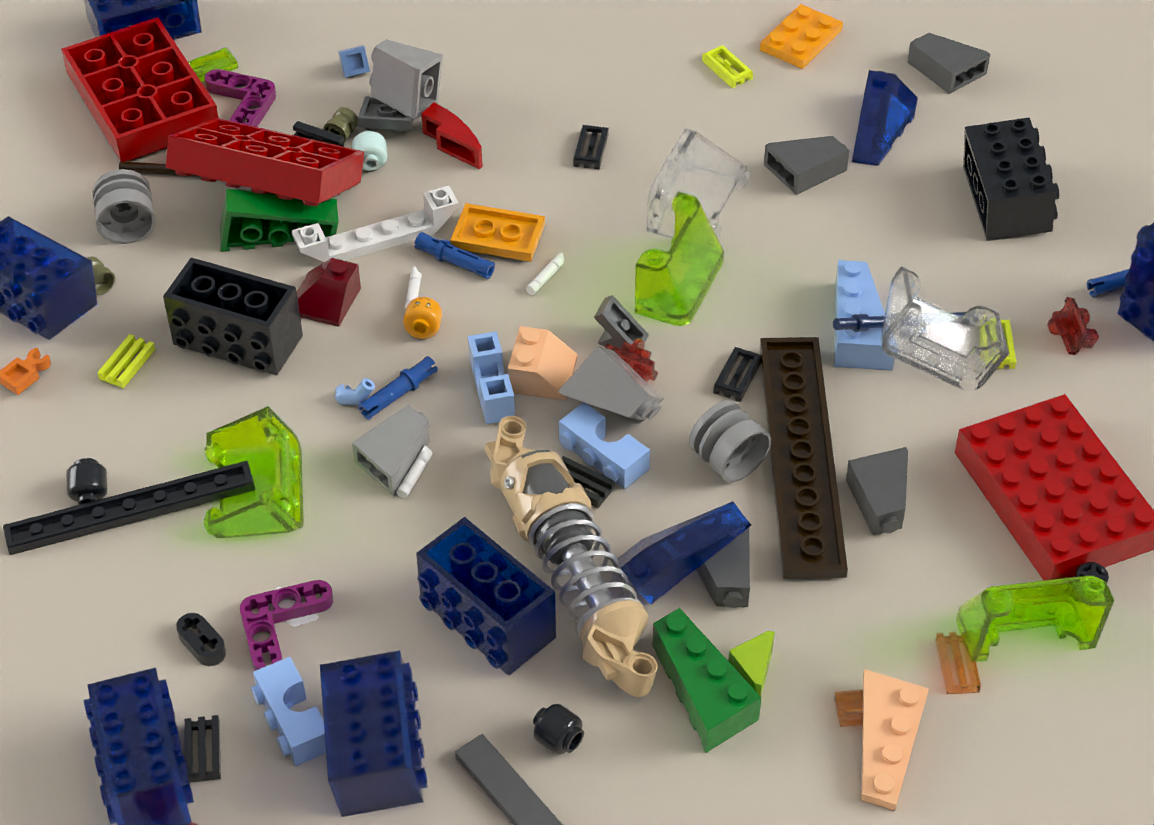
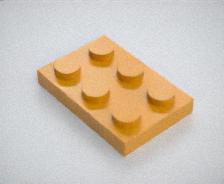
M800 4L760 42V51L803 69L842 31L843 22Z
M465 203L450 243L465 251L531 262L545 226V216Z

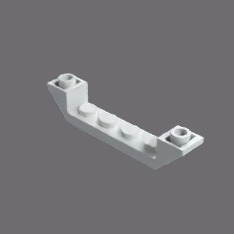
M445 186L423 193L425 208L423 210L329 237L324 236L319 223L292 230V235L300 252L322 262H326L331 258L345 261L414 241L420 232L430 236L436 234L459 208V202L450 186Z

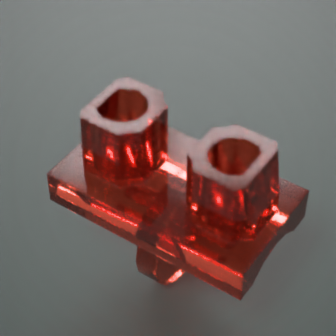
M1067 297L1064 300V307L1060 311L1052 313V318L1048 321L1047 327L1051 334L1062 337L1068 354L1076 355L1082 347L1092 348L1099 339L1096 329H1090L1086 326L1090 318L1088 310L1079 308L1075 298Z
M637 338L633 344L624 342L622 349L608 343L606 344V349L615 351L646 382L649 379L655 381L658 371L654 369L655 361L650 360L651 352L644 349V340Z

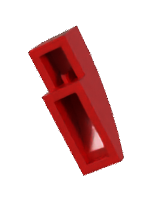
M435 102L421 113L423 134L437 141L438 150L479 170L483 167L482 146L475 134L459 117Z

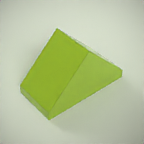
M769 630L729 650L728 661L761 697L774 644L775 632Z

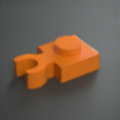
M34 348L28 352L27 358L24 361L18 357L0 370V384L16 395H19L40 378L38 371H44L50 367L51 360L49 355L46 354L43 358L39 359L41 357L39 349Z

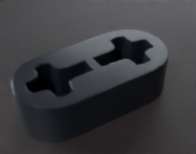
M187 613L178 619L176 629L180 641L202 665L215 666L224 660L226 656L224 640L203 616L198 613ZM187 628L198 629L199 634L196 635L192 630H187ZM204 644H207L211 649L216 648L214 652L205 650Z

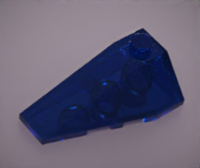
M871 70L868 72L852 162L879 166L892 149L894 141L897 137H901L906 125L911 123L915 117L918 97L896 74Z
M732 501L641 539L618 558L619 565L636 591L650 604H653L752 525Z

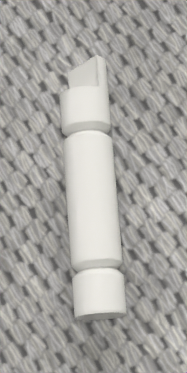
M559 252L526 287L529 294L535 295L557 270L562 267L565 261L563 252Z
M413 266L411 269L404 313L407 305L411 300L417 298L419 294L422 274L418 272L416 266Z
M426 445L422 448L396 491L397 495L401 498L408 497L433 454Z

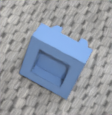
M361 45L338 51L344 77L370 72L365 46Z

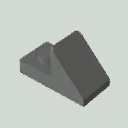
M613 295L603 300L594 316L596 321L605 329L598 341L599 345L634 356L640 353L649 334Z

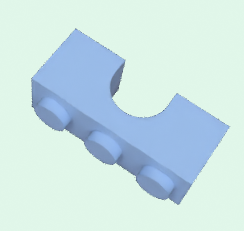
M497 331L468 336L469 361L485 423H497L506 416H515L514 393L509 375L504 372L502 349Z
M583 402L559 421V441L564 448L572 450L587 465L595 467L605 477L614 480L617 485L625 490L650 469V449L629 434L615 442L603 441L606 437V417Z
M291 657L253 672L256 685L252 686L251 690L258 706L264 704L267 710L264 712V716L270 730L277 729L280 735L277 737V742L284 757L290 755L294 765L297 766L333 750L330 731L317 706L301 712L290 710L295 704L306 700L303 680Z

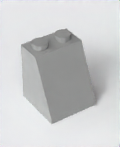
M386 39L376 45L372 51L373 72L369 79V85L371 86L370 96L398 110L400 113L412 117V119H417L433 102L438 104L443 55Z
M600 346L590 354L558 390L564 396L643 421L646 418L649 420L653 418L661 409L659 404L664 400L615 351Z

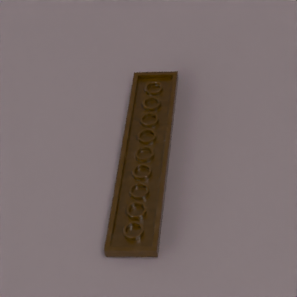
M819 337L760 338L768 433L772 438L770 454L783 579L847 578L848 568Z

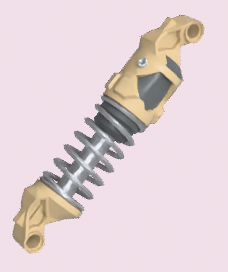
M516 416L502 418L499 423L496 441L485 443L484 448L491 461V484L504 494L514 514L512 517L513 524L520 537L524 541L529 542L535 549V555L539 559H544L543 570L547 574L552 575L551 585L556 590H561L559 601L563 605L569 606L568 617L572 621L578 622L576 633L579 635L583 645L582 659L600 668L606 680L612 679L628 694L635 697L648 695L652 689L658 664L653 656L633 650L648 624V613L643 604L637 600L635 590L628 585V577L619 569V561L614 554H611L608 542L602 538V530L594 523V517L590 510L591 501L580 483L574 482L562 458L556 452L550 450L535 451L523 447L527 428L523 419ZM594 541H597L596 544H595L594 549L591 550V548H592V546H593V544H594ZM600 545L604 547L605 551L599 550ZM595 555L605 557L601 566H595L592 560ZM549 560L551 563L559 565L555 571L549 567ZM609 560L613 563V566H607ZM602 571L613 572L609 582H604L600 575ZM571 573L572 578L564 586H560L557 583V576ZM617 575L622 579V582H615ZM611 587L622 588L620 595L614 599L609 589ZM579 589L581 593L573 602H569L565 598L566 591ZM626 591L630 594L631 598L624 597ZM588 605L589 610L581 618L574 615V607Z

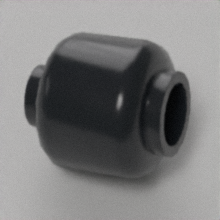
M92 458L79 459L67 469V495L72 500L77 501L79 505L103 499L107 495V470L97 460Z
M553 704L547 709L545 707L541 708L533 719L535 740L554 754L559 755L573 752L584 737L582 720L561 704Z

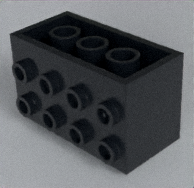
M1030 117L965 127L963 168L987 241L1052 232L1053 221L1058 218L1055 200L1059 199V187L1057 183L1052 181L1051 165L1045 162V148L1039 145V132L1037 127L1033 128Z
M191 257L163 295L173 345L182 349L193 350L209 357H216L230 361L233 364L256 369L260 372L278 375L303 337L297 291L294 286Z

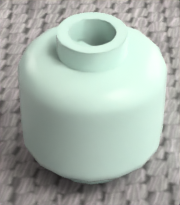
M365 131L353 139L352 149L365 151L363 170L374 171L385 165L387 161V146L382 135L373 131Z

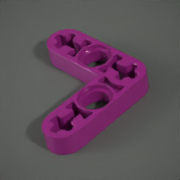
M221 69L208 71L204 77L208 92L242 100L230 118V121L258 127L276 99L275 85L267 79ZM239 85H245V86H246V87H244V88H234V87L239 86ZM253 106H258V107H259L258 109H255V110H249V109H248L249 107H253Z
M313 580L251 595L241 602L240 613L254 671L266 667L262 653L269 652L272 664L283 660L274 626L275 623L324 612L332 606L333 592L328 582ZM320 593L322 598L316 599L315 594ZM302 596H304L306 603H301ZM284 599L295 601V604L287 609L278 606ZM268 604H272L273 611H269ZM258 608L259 613L253 614L251 610ZM268 632L270 634V637L263 642L253 640L256 633Z

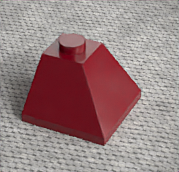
M331 258L309 271L297 290L300 317L339 327L361 289L358 264Z

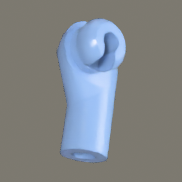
M364 378L356 389H351L349 385L344 388V384H341L335 389V399L341 405L358 406L359 403L367 399L374 390L375 385L367 378Z

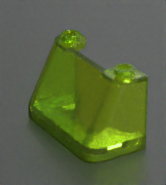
M678 191L672 202V210L675 213L674 237L671 240V248L668 252L659 249H649L642 253L636 263L634 313L672 325L683 326L693 320L723 265L724 250L700 201L693 195Z
M269 406L206 433L205 455L209 462L221 468L248 461L255 485L254 491L220 499V510L216 507L207 510L204 526L210 535L216 538L278 534L293 532L303 527L301 444L294 431Z
M1095 576L992 586L984 589L960 605L956 616V623L971 663L987 661L989 647L998 645L1000 640L998 632L1054 626L1059 639L1066 638V635L1079 641L1078 646L1080 650L1093 649L1097 646L1115 600L1106 582Z

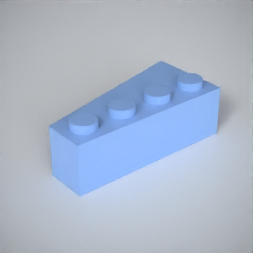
M838 260L835 281V318H850L854 314H867L869 317L886 316L867 262ZM890 327L869 328L866 332H854L852 329L835 330L834 367L893 370L896 344Z

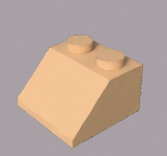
M520 326L508 365V375L513 393L567 400V396L562 395L558 390L573 375L577 353L549 330Z

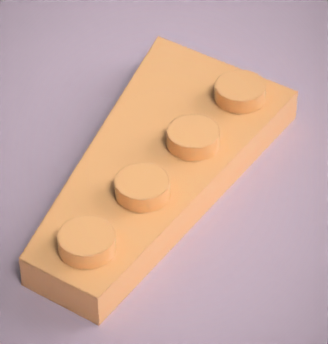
M864 669L862 675L863 744L861 801L895 811L929 688Z

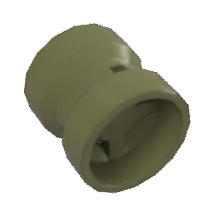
M340 107L333 114V118L329 119L324 125L323 130L343 136L345 143L350 133L358 127V117L349 108Z
M97 257L85 258L76 269L77 278L84 284H87V287L95 295L107 293L115 284V274L107 267H104V264Z

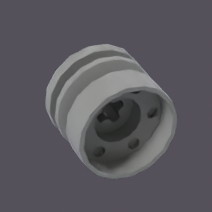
M120 169L102 175L94 183L92 195L98 232L105 239L113 243L128 244L146 238L153 231L155 216L149 182L143 175L132 170Z
M726 400L710 407L698 419L690 433L689 445L705 462H709L712 469L725 481L732 483L742 480L759 467L769 452L772 438L761 425L751 420L748 413L743 411L736 402Z

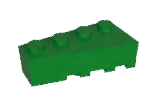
M226 189L220 224V252L230 251V247L243 246L244 250L255 249V245L272 244V247H283V244L287 242H295L292 230L319 223L325 237L336 235L339 223L337 199L325 200L319 203L318 206H309L303 204L300 199L284 200L277 198V194L274 193L258 194L252 191Z
M680 608L653 623L652 646L668 678L672 680L676 688L678 699L684 704L689 714V720L693 729L697 730L701 738V745L705 753L759 720L761 696Z

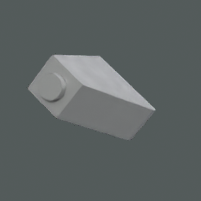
M407 405L352 442L355 463L392 496H395L397 489L424 445L427 446L430 441L428 419L423 413H417L412 407Z

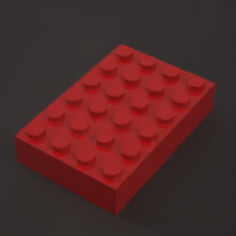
M158 17L61 48L69 78L120 162L134 160L135 158L167 148L169 135L219 118L216 103Z
M215 118L169 135L165 168L176 170L175 173L181 176L198 175L201 176L200 179L203 181L216 182L219 180L226 182L228 187L241 188L245 186L251 188V191L254 193L266 194L270 192L277 194V198L292 200L296 198L302 200V203L305 205L318 206L319 203L330 200L331 197L340 195L341 192L361 183L365 151Z
M1066 394L959 429L955 455L1048 588L1076 578V571L1083 563L1095 562L1105 568L1154 550V510Z

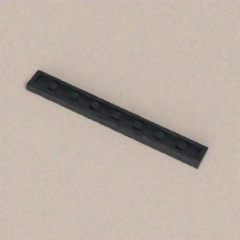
M248 461L232 464L5 524L3 529L7 549L10 555L254 491L255 485Z

